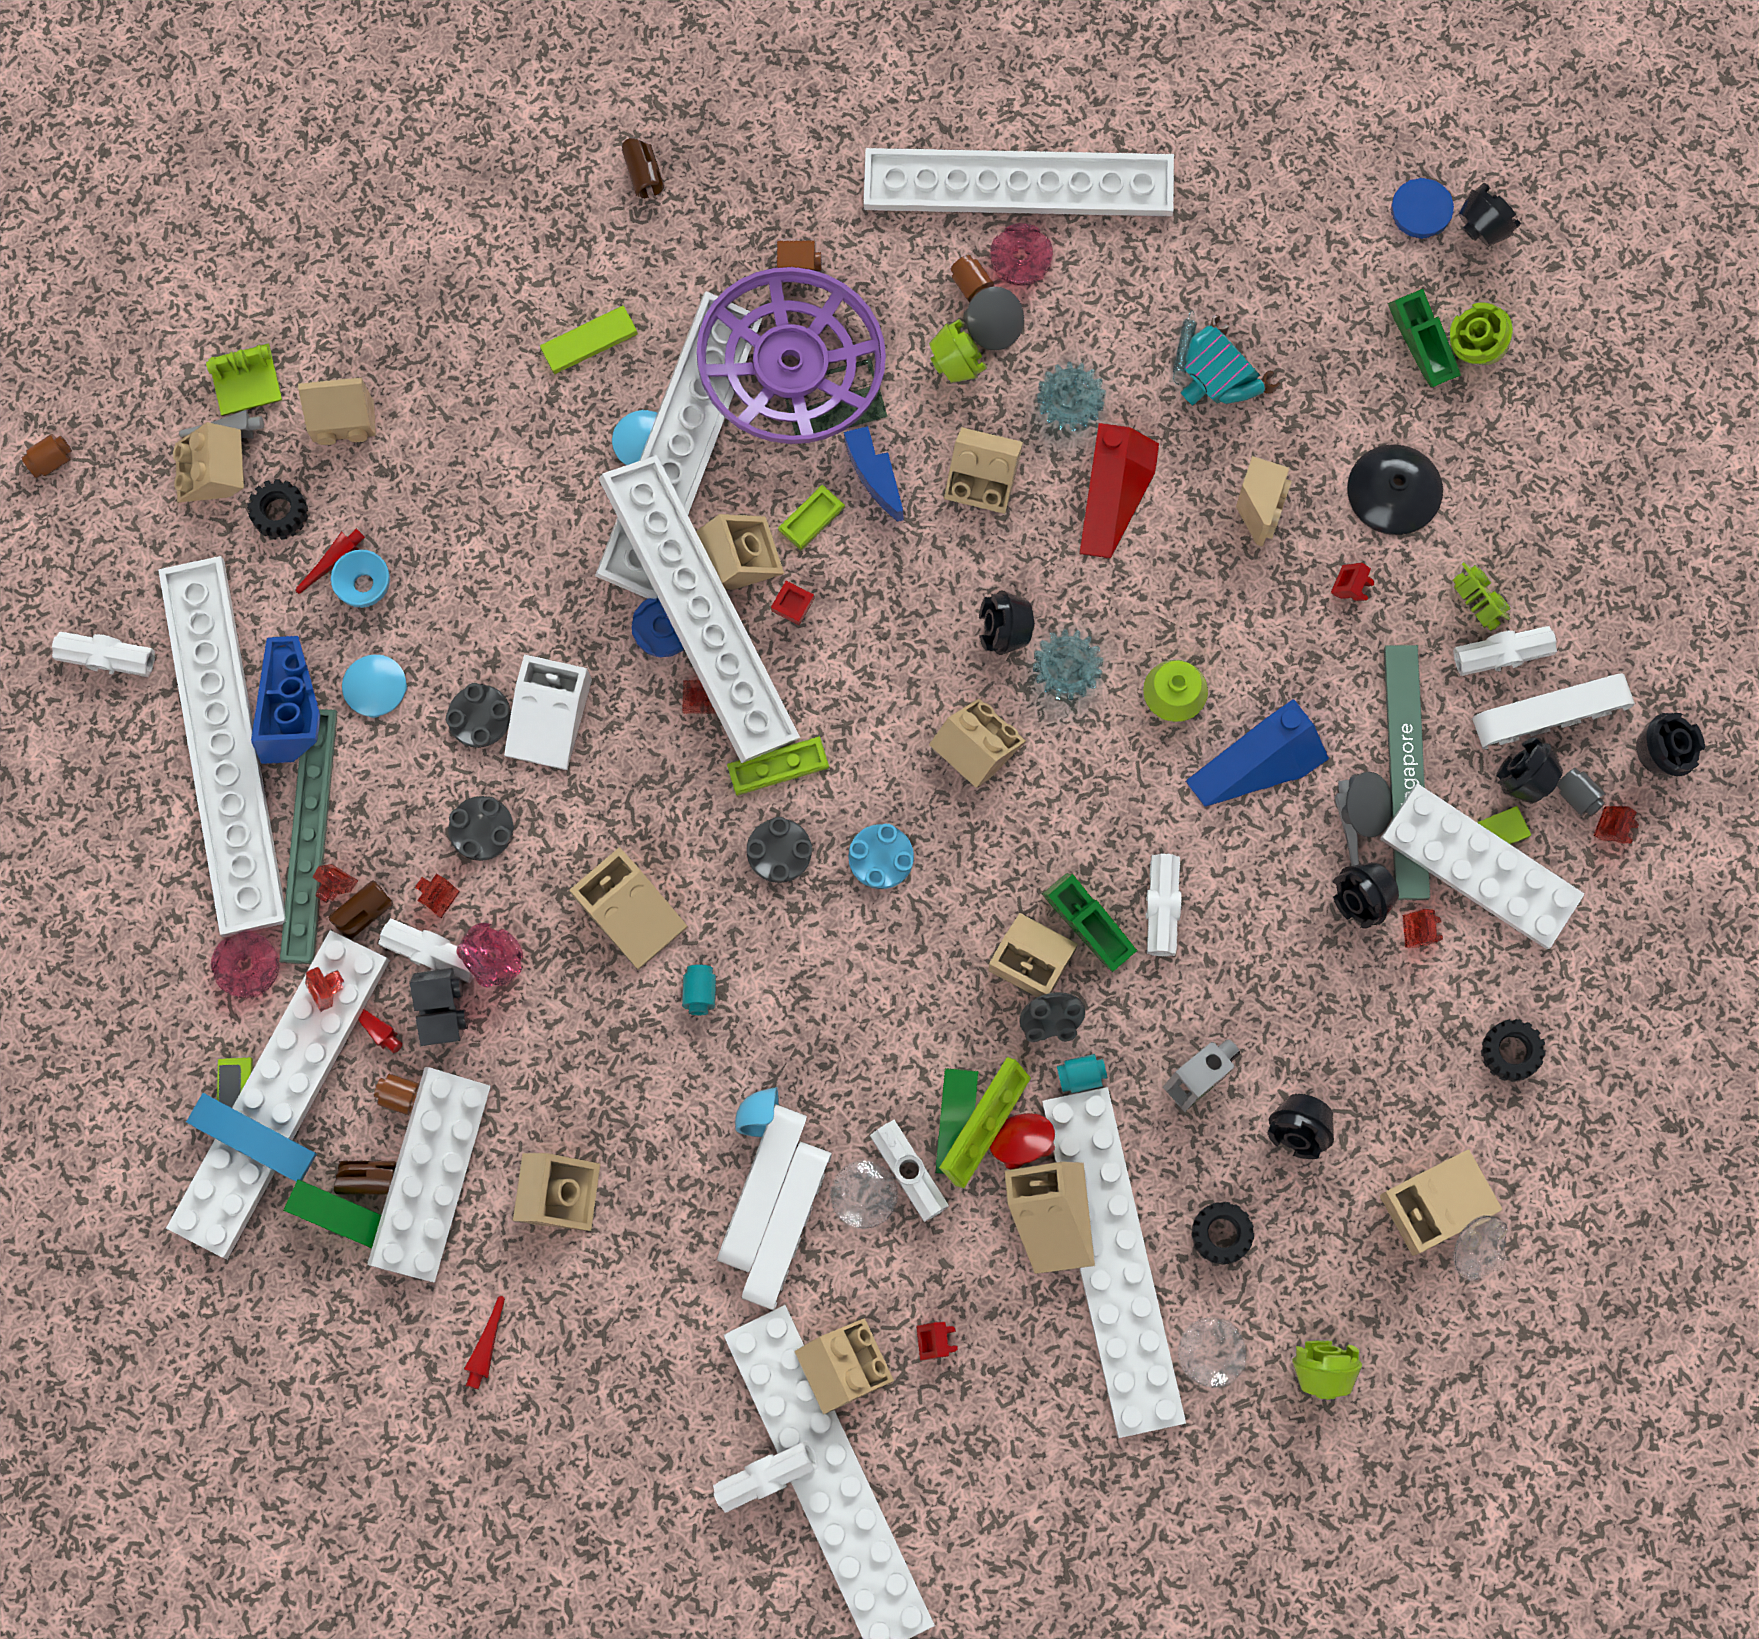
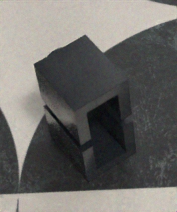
M453 968L414 973L409 984L414 1011H419L420 1014L416 1016L420 1046L461 1041L464 1033L463 1030L468 1029L466 1010H460V1004L457 999L463 996L461 979L455 978Z

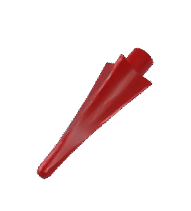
M357 528L349 536H346L341 531L318 564L296 587V593H302L310 585L331 571L335 563L343 555L359 550L357 545L365 536Z
M363 1009L358 1021L376 1045L381 1046L382 1049L387 1047L392 1053L398 1052L403 1044L396 1038L398 1033L394 1031V1028Z
M503 1296L497 1298L488 1323L464 1367V1370L469 1373L465 1385L467 1387L479 1390L482 1378H488L495 1337L505 1302Z

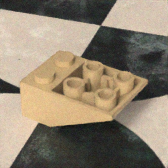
M620 847L569 890L574 899L637 970L643 967L688 927Z
M1469 1149L1379 1195L1412 1256L1420 1254L1503 1210Z
M1056 1162L1005 1171L1008 1206L1034 1273L1095 1266L1084 1163Z

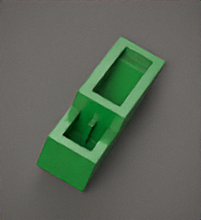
M1424 289L1387 303L1398 329L1422 375L1431 388L1461 376L1439 316L1434 318Z
M1064 874L1042 893L1052 908L1111 972H1114L1138 951L1101 904L1089 895L1073 874Z
M945 1068L935 1169L937 1174H944L939 1167L975 1110L979 1071Z
M297 1179L283 1209L287 1213L369 1248L373 1246L382 1216Z

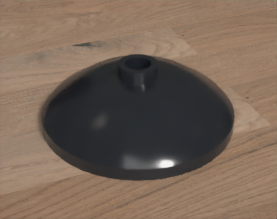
M1383 445L1366 452L1354 464L1348 478L1347 495L1352 510L1365 525L1384 534L1404 535L1418 531L1435 517L1442 503L1443 484L1435 465L1420 451L1404 445ZM1401 479L1404 485L1398 486L1393 480Z

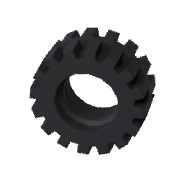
M274 479L273 484L269 480L265 481V487L263 488L258 485L255 488L257 491L256 495L251 493L249 497L251 503H247V509L250 512L248 515L255 528L265 537L269 536L270 539L274 540L277 537H280L281 540L287 539V535L293 537L297 534L295 532L297 529L302 530L304 527L303 522L307 521L308 505L299 489L295 485L292 486L286 480L282 483L280 479ZM284 499L290 502V511L284 518L274 521L266 517L267 506L272 501Z
M1509 1019L1495 1025L1489 1030L1482 1042L1481 1056L1484 1058L1483 1063L1485 1067L1491 1070L1490 1073L1492 1075H1497L1500 1077L1499 1079L1504 1081L1517 1082L1533 1075L1543 1064L1544 1061L1542 1060L1546 1055V1050L1543 1049L1545 1041L1540 1039L1539 1034L1541 1033L1539 1030H1534L1531 1028L1532 1024L1528 1022L1522 1023V1020L1519 1019L1513 1021ZM1515 1037L1524 1043L1527 1054L1522 1063L1510 1064L1502 1058L1499 1047L1503 1039Z
M1216 1202L1201 1210L1193 1222L1191 1233L1194 1247L1200 1253V1256L1211 1263L1221 1265L1234 1263L1244 1257L1250 1250L1254 1240V1226L1247 1212H1244L1236 1204H1230V1202ZM1225 1219L1235 1226L1237 1237L1231 1246L1221 1248L1211 1242L1208 1230L1213 1221Z

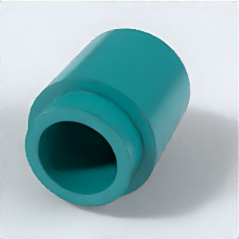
M708 965L687 966L686 973L683 975L682 1007L688 1009V1013L691 1015H707L709 1010L715 1008L716 975L713 974V967Z
M1095 1054L1065 1060V1064L1057 1066L1063 1092L1071 1090V1093L1102 1087V1079L1108 1078L1104 1060H1097Z

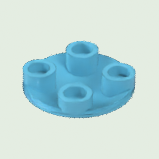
M649 410L635 411L623 417L616 425L612 436V445L616 456L625 465L640 460L657 416L656 412Z
M367 655L356 660L347 669L342 681L343 696L350 708L361 715L371 718L379 717L395 709L402 701L407 690L406 677L402 668L393 659L384 655Z
M885 823L872 825L860 831L850 845L848 859L853 874L861 883L875 889H887L900 884L908 876L913 866L914 852L907 836L893 825Z

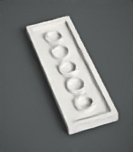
M1418 783L1413 787L1380 838L1381 841L1546 949L1551 948L1584 896L1583 892Z
M430 1067L424 1068L367 1265L435 1283L490 1085Z

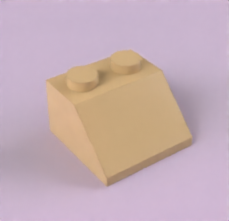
M362 378L298 384L306 429L313 442H317L320 445H332L336 443V440L348 439L351 442H364L367 440V437L376 436L374 400Z
M719 514L696 531L725 589L735 590L784 574L765 516Z
M522 1153L513 1221L540 1226L591 1231L600 1164L549 1153Z

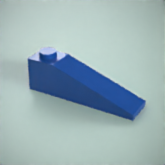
M268 637L266 639L251 743L261 764L294 762L317 742L321 715L299 637Z
M1292 699L1265 718L1185 782L1204 807L1251 792L1267 789L1274 785L1303 778L1326 762L1329 757L1314 724L1298 703Z

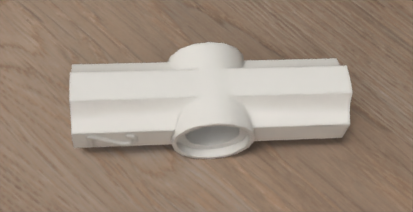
M1550 626L1516 634L1515 631H1504L1488 637L1485 641L1455 647L1453 650L1454 660L1460 676L1494 668L1495 671H1501V667L1510 665L1515 668L1522 665L1525 661L1549 657L1557 652L1555 634Z
M59 632L54 637L52 644V657L56 661L84 665L93 671H98V669L109 670V674H114L117 671L149 677L155 661V651L152 648L122 643L116 638L95 634L92 638Z
M1173 854L1152 855L1150 861V890H1147L1146 901H1148L1146 919H1148L1147 954L1153 956H1175L1177 949V921L1180 920L1181 892H1179L1180 857Z
M391 918L383 927L378 943L385 949L410 958L411 962L419 966L423 964L431 968V971L453 968L455 978H460L467 983H470L474 978L482 959L476 953L450 944L449 940L427 930L419 931Z
M895 1120L886 1123L870 1135L895 1175L896 1180L902 1186L924 1222L932 1219L949 1207L925 1169L922 1160L917 1156ZM908 1162L916 1164L919 1168L918 1175L914 1179L903 1178L900 1174V1168L903 1164Z
M807 1441L801 1442L775 1456L773 1454L745 1466L744 1471L733 1474L713 1485L714 1497L718 1506L725 1513L756 1498L758 1500L787 1487V1483L818 1469L817 1456Z

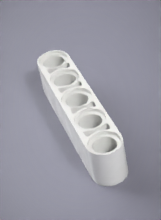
M1621 673L1483 711L1472 717L1482 748L1489 749L1488 745L1498 742L1500 745L1520 740L1519 737L1530 734L1532 737L1550 732V728L1559 725L1564 728L1581 723V719L1592 716V719L1607 716L1612 714L1611 711L1620 708L1627 710L1633 707L1635 702L1625 675Z
M777 1104L774 1105V1119L770 1124L766 1125L719 1251L717 1261L749 1273L807 1118L806 1115Z
M803 1142L798 1144L744 1287L742 1299L771 1310L775 1309L780 1290L782 1291L789 1273L788 1268L791 1259L795 1257L801 1241L800 1235L803 1227L807 1225L811 1214L814 1197L816 1194L818 1195L824 1179L826 1165L830 1163L831 1152Z

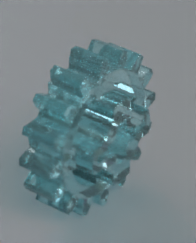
M1071 361L1067 363L1066 369H1062L1057 364L1055 365V374L1046 371L1044 377L1046 382H1039L1038 390L1040 393L1037 394V403L1042 404L1040 406V413H1049L1047 419L1049 424L1055 420L1059 421L1058 429L1061 430L1065 424H1070L1071 431H1075L1077 423L1087 428L1088 418L1096 421L1098 419L1097 411H1103L1105 402L1102 400L1105 399L1106 390L1100 389L1103 380L1102 378L1094 380L1095 370L1091 369L1086 373L1083 363H1080L1077 369L1073 368ZM1083 383L1089 388V390L1085 389ZM1074 387H1076V395H1074L1073 398L1070 399L1069 404H1067V396H1069L1070 392L1072 393ZM1052 401L1058 403V405L1060 406V410L1057 407H1055Z
M1063 629L1062 637L1058 638L1052 632L1050 633V643L1044 640L1040 642L1042 651H1035L1034 659L1039 662L1033 664V672H1041L1037 676L1036 682L1037 684L1046 682L1045 693H1049L1054 689L1056 690V699H1060L1063 693H1067L1069 700H1073L1075 692H1078L1082 697L1086 696V686L1095 689L1097 683L1094 678H1101L1102 670L1096 667L1103 665V658L1095 657L1099 653L1100 647H1090L1092 637L1088 636L1082 640L1080 639V631L1077 630L1074 636H1069L1067 629ZM1067 646L1059 651L1055 650L1059 647ZM1079 649L1087 656L1088 660L1082 658ZM1067 659L1073 661L1069 669L1063 668ZM1047 667L1055 671L1058 677L1057 680L1050 675ZM1077 677L1082 678V680L1076 683L1069 684V681Z

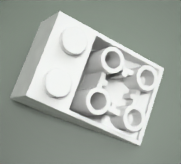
M524 654L515 687L504 753L505 757L568 770L592 681L587 668Z

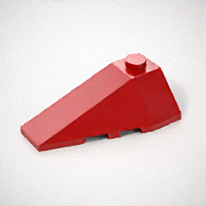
M1104 423L1098 424L1079 554L1104 558L1112 557L1155 475L1159 443L1131 427Z

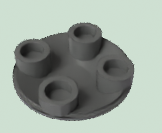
M988 287L973 297L968 309L964 312L963 320L971 337L978 345L987 350H1002L1011 346L1020 336L1024 325V312L1020 301L1011 291L1002 287Z
M471 683L453 698L445 720L451 733L459 742L470 747L480 748L494 744L506 733L510 723L511 709L506 697L496 688L489 685Z
M1363 772L1350 777L1346 805L1342 808L1341 812L1343 821L1346 824H1351L1355 831L1364 837H1376L1383 833L1392 816V797L1389 786L1379 774L1374 772Z
M477 796L469 798L450 813L448 832L451 843L466 858L478 861L492 859L500 855L511 842L514 831L512 816L509 810L494 797Z
M775 817L761 823L751 833L747 843V858L751 868L761 878L770 882L784 883L796 879L806 870L812 856V845L806 831L799 824L784 817Z
M1063 992L1045 994L1032 1000L1024 1007L1019 1019L1020 1027L1026 1039L1030 1042H1038L1052 1036H1058L1059 1040L1067 1042L1077 1036L1076 1029L1085 1018V1006L1078 997Z

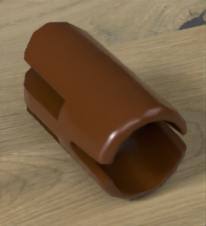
M634 138L626 139L622 144V153L636 196L644 199L649 198L646 187L650 185L654 196L659 195L664 189V182L652 145Z
M372 880L331 913L329 921L336 926L345 938L351 940L392 907L393 901L377 882Z
M339 1161L333 1191L341 1195H388L397 1162Z

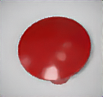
M1033 1113L1014 1115L1006 1119L989 1148L992 1155L997 1160L1003 1162L1007 1169H1019L1025 1163L1032 1162L1040 1157L1049 1156L1054 1152L1055 1130L1052 1123L1044 1116Z

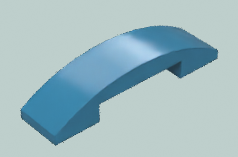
M202 1093L186 1123L294 1181H297V1179L302 1181L317 1156V1153L205 1093Z

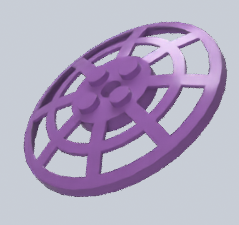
M794 267L772 268L756 272L738 280L725 289L704 316L698 334L696 352L698 372L703 388L718 411L736 427L755 437L786 444L811 443L827 439L844 431L858 421L870 408L879 392L886 360L884 338L879 323L863 299L847 285L829 275L810 269ZM781 282L809 284L825 289L832 294L822 309L806 302L784 301ZM769 284L772 303L752 310L741 320L726 309L732 301L742 294L759 286ZM842 300L851 306L862 319L869 331L871 340L853 345L846 329L833 317ZM786 312H800L811 315L815 319L809 328L789 324ZM774 313L776 327L769 329L762 336L749 328L758 319ZM719 319L732 330L726 345L725 364H707L706 350L708 338L713 325ZM826 325L838 336L843 348L827 351L824 342L819 337ZM740 338L754 347L753 362L734 364L735 349ZM874 352V378L870 390L864 398L849 391L855 377L856 357ZM792 355L799 360V364L794 367H788L783 364L782 359L785 356ZM846 360V374L841 386L825 378L828 364ZM755 375L758 382L764 388L753 399L743 389L737 376ZM709 377H728L729 383L736 395L748 406L739 417L731 413L719 400ZM817 388L832 396L823 405L807 411L804 396L812 393ZM774 395L791 398L794 413L779 412L765 406ZM841 401L857 408L850 417L839 425L825 431L813 433L810 419L828 413ZM758 414L777 421L797 422L800 435L773 434L757 429L749 424Z

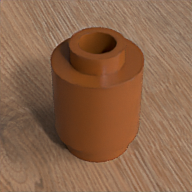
M971 255L961 257L950 268L953 273L952 279L968 302H971L973 297L981 290L994 287L993 281L977 259H973Z
M50 434L27 449V454L21 458L35 478L41 475L46 477L71 460L68 454L72 450L61 435L56 438L53 434Z
M389 1073L385 1079L380 1078L376 1085L374 1097L378 1098L377 1105L409 1115L412 1113L420 1084Z

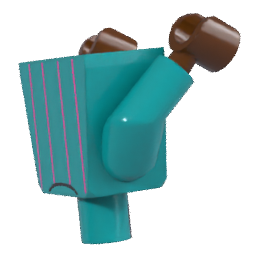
M1219 315L1213 316L1211 324L1191 338L1185 357L1187 364L1184 369L1194 380L1180 393L1192 406L1205 394L1217 404L1220 402L1230 404L1249 400L1262 393L1271 394L1279 387L1280 382L1274 385L1267 382V379L1274 375V372L1271 370L1267 371L1261 380L1257 379L1260 374L1226 337L1230 324L1227 323L1223 327L1216 325L1220 321Z

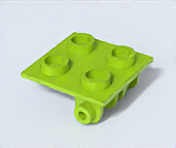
M269 343L245 350L241 349L237 352H229V354L218 357L214 356L206 362L208 372L212 374L221 416L282 401Z
M1463 562L1461 565L1468 575L1465 576L1464 573L1457 575L1452 580L1455 583L1454 589L1457 590L1463 600L1468 598L1465 601L1466 605H1469L1483 595L1486 597L1476 604L1471 611L1474 613L1490 603L1476 613L1475 616L1484 628L1488 627L1490 631H1493L1501 625L1498 619L1501 617L1506 620L1511 619L1506 613L1511 608L1496 591L1490 592L1487 586L1491 584V581L1481 568H1478L1476 565L1470 567Z

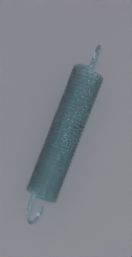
M1193 310L1190 311L1189 317L1183 321L1173 366L1174 382L1175 371L1184 372L1183 375H1186V370L1184 369L1187 364L1185 357L1197 326L1195 321L1188 320L1191 312L1195 316Z

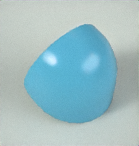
M778 1088L755 1092L740 1104L735 1118V1130L738 1133L754 1137L763 1136L766 1125L770 1124L774 1119V1105H779Z

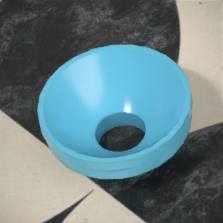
M354 550L346 553L335 563L331 573V585L335 594L340 600L353 607L363 608L376 604L385 596L390 584V574L386 563L379 555L368 550ZM362 575L370 576L373 579V586L367 592H359L355 589V581Z

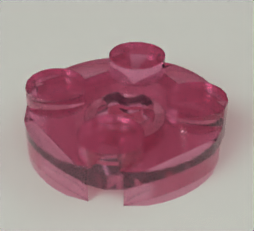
M1026 223L1012 224L1006 227L1005 231L1000 233L999 236L997 234L993 239L990 252L991 265L998 278L1018 286L1030 285L1042 280L1051 267L1053 248L1049 238L1040 233V229L1036 226ZM1019 249H1025V254L1030 256L1025 258V260H1018L1013 254H1017Z
M479 923L472 926L462 937L461 943L457 946L456 953L466 968L475 976L479 985L489 988L492 985L502 986L509 984L523 968L520 962L524 958L521 946L508 931L501 928L498 932L495 929L489 928L492 924ZM489 953H494L496 958H493Z
M250 931L239 932L237 935L222 940L215 948L211 958V970L214 973L216 983L223 991L237 998L246 999L262 995L273 985L279 973L278 952L265 937ZM247 957H252V969L247 970L245 973H240L241 968L237 965L239 960L245 961Z

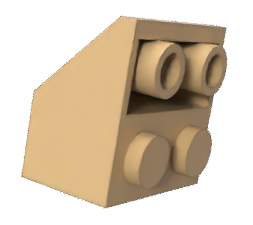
M207 422L175 443L173 458L176 461L174 486L177 490V502L228 498L244 489L241 429Z
M962 427L955 441L944 499L1005 514L1023 442Z
M1252 456L1236 508L1255 543L1263 547L1266 537L1273 538L1292 481L1286 479L1289 467Z
M977 699L948 717L929 745L977 788L988 781L1026 740L1018 734V731L1013 726L1002 720L990 705Z
M1019 913L991 959L988 971L1024 991L1040 997L1053 992L1078 944Z
M865 1318L822 1335L794 1351L823 1415L894 1381Z

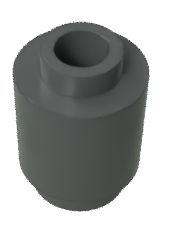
M1576 767L1570 770L1557 783V787L1561 790L1559 794L1580 816L1586 813L1593 816L1605 805L1602 799L1606 793L1584 771L1580 772Z

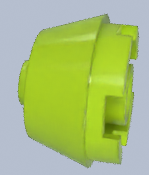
M1485 302L1472 304V308L1466 310L1460 316L1456 315L1451 324L1450 344L1453 352L1461 360L1472 364L1490 365L1498 362L1505 356L1510 347L1513 333L1511 319L1503 309Z
M960 319L950 325L946 323L929 343L934 354L930 359L939 374L944 372L951 383L978 378V374L987 369L985 363L981 362L979 364L977 361L982 355L971 335L960 331V328L964 326Z
M1168 660L1156 665L1148 673L1143 686V694L1147 706L1155 715L1167 721L1181 722L1193 718L1203 709L1208 697V686L1205 677L1194 665L1182 660Z
M1306 1341L1305 1349L1296 1346V1357L1292 1359L1301 1390L1326 1400L1351 1394L1362 1367L1357 1347L1348 1345L1346 1350H1342L1339 1347L1332 1346V1341Z

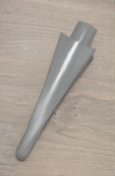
M247 410L211 422L241 429V438L253 439V430L264 428L263 418L261 416L250 418ZM202 425L179 431V436L186 437Z
M1349 780L1338 781L1339 793H1336L1334 797L1347 841L1351 866L1359 865L1358 833L1351 824H1346L1342 819L1341 812L1342 808L1346 805L1349 789Z

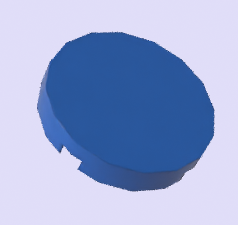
M1418 178L1409 180L1399 187L1393 196L1390 210L1399 230L1411 237L1423 239L1438 235L1445 230L1452 219L1454 204L1452 196L1445 186L1435 180Z
M658 596L656 599L649 598L643 601L634 612L631 626L632 635L638 647L647 654L660 658L671 657L684 651Z

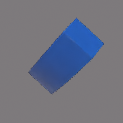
M868 426L845 431V446L859 479L883 510L897 522L903 521V507L889 453L875 454Z

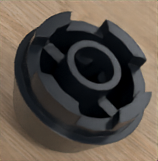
M1482 183L1476 190L1471 189L1458 215L1465 224L1463 230L1474 241L1479 238L1489 247L1513 236V231L1522 223L1518 219L1513 218L1516 213L1500 195L1496 196L1494 194L1491 196L1487 193L1491 188L1488 184Z
M1003 590L997 594H991V597H984L979 611V619H984L985 635H979L984 650L995 651L998 655H1003L1026 647L1031 641L1035 625L1030 602Z
M1662 713L1657 715L1638 736L1636 742L1638 758L1641 764L1651 773L1684 776L1700 764L1697 762L1700 751L1705 749L1703 734L1697 724L1691 725L1686 719L1682 718V713Z
M1536 737L1523 742L1522 746L1525 750L1519 752L1513 759L1508 756L1496 774L1500 779L1497 783L1503 787L1502 791L1504 794L1530 804L1536 803L1550 795L1556 788L1563 773V768L1550 744H1543Z
M1374 862L1345 867L1332 882L1336 884L1338 894L1333 896L1338 910L1347 920L1353 917L1361 923L1360 928L1363 929L1383 923L1399 898L1398 886L1393 876L1385 867Z
M1292 1094L1269 1117L1270 1127L1267 1132L1269 1139L1277 1147L1281 1142L1285 1146L1294 1149L1293 1156L1318 1159L1320 1153L1326 1152L1334 1143L1333 1112L1326 1103L1318 1098L1306 1094Z

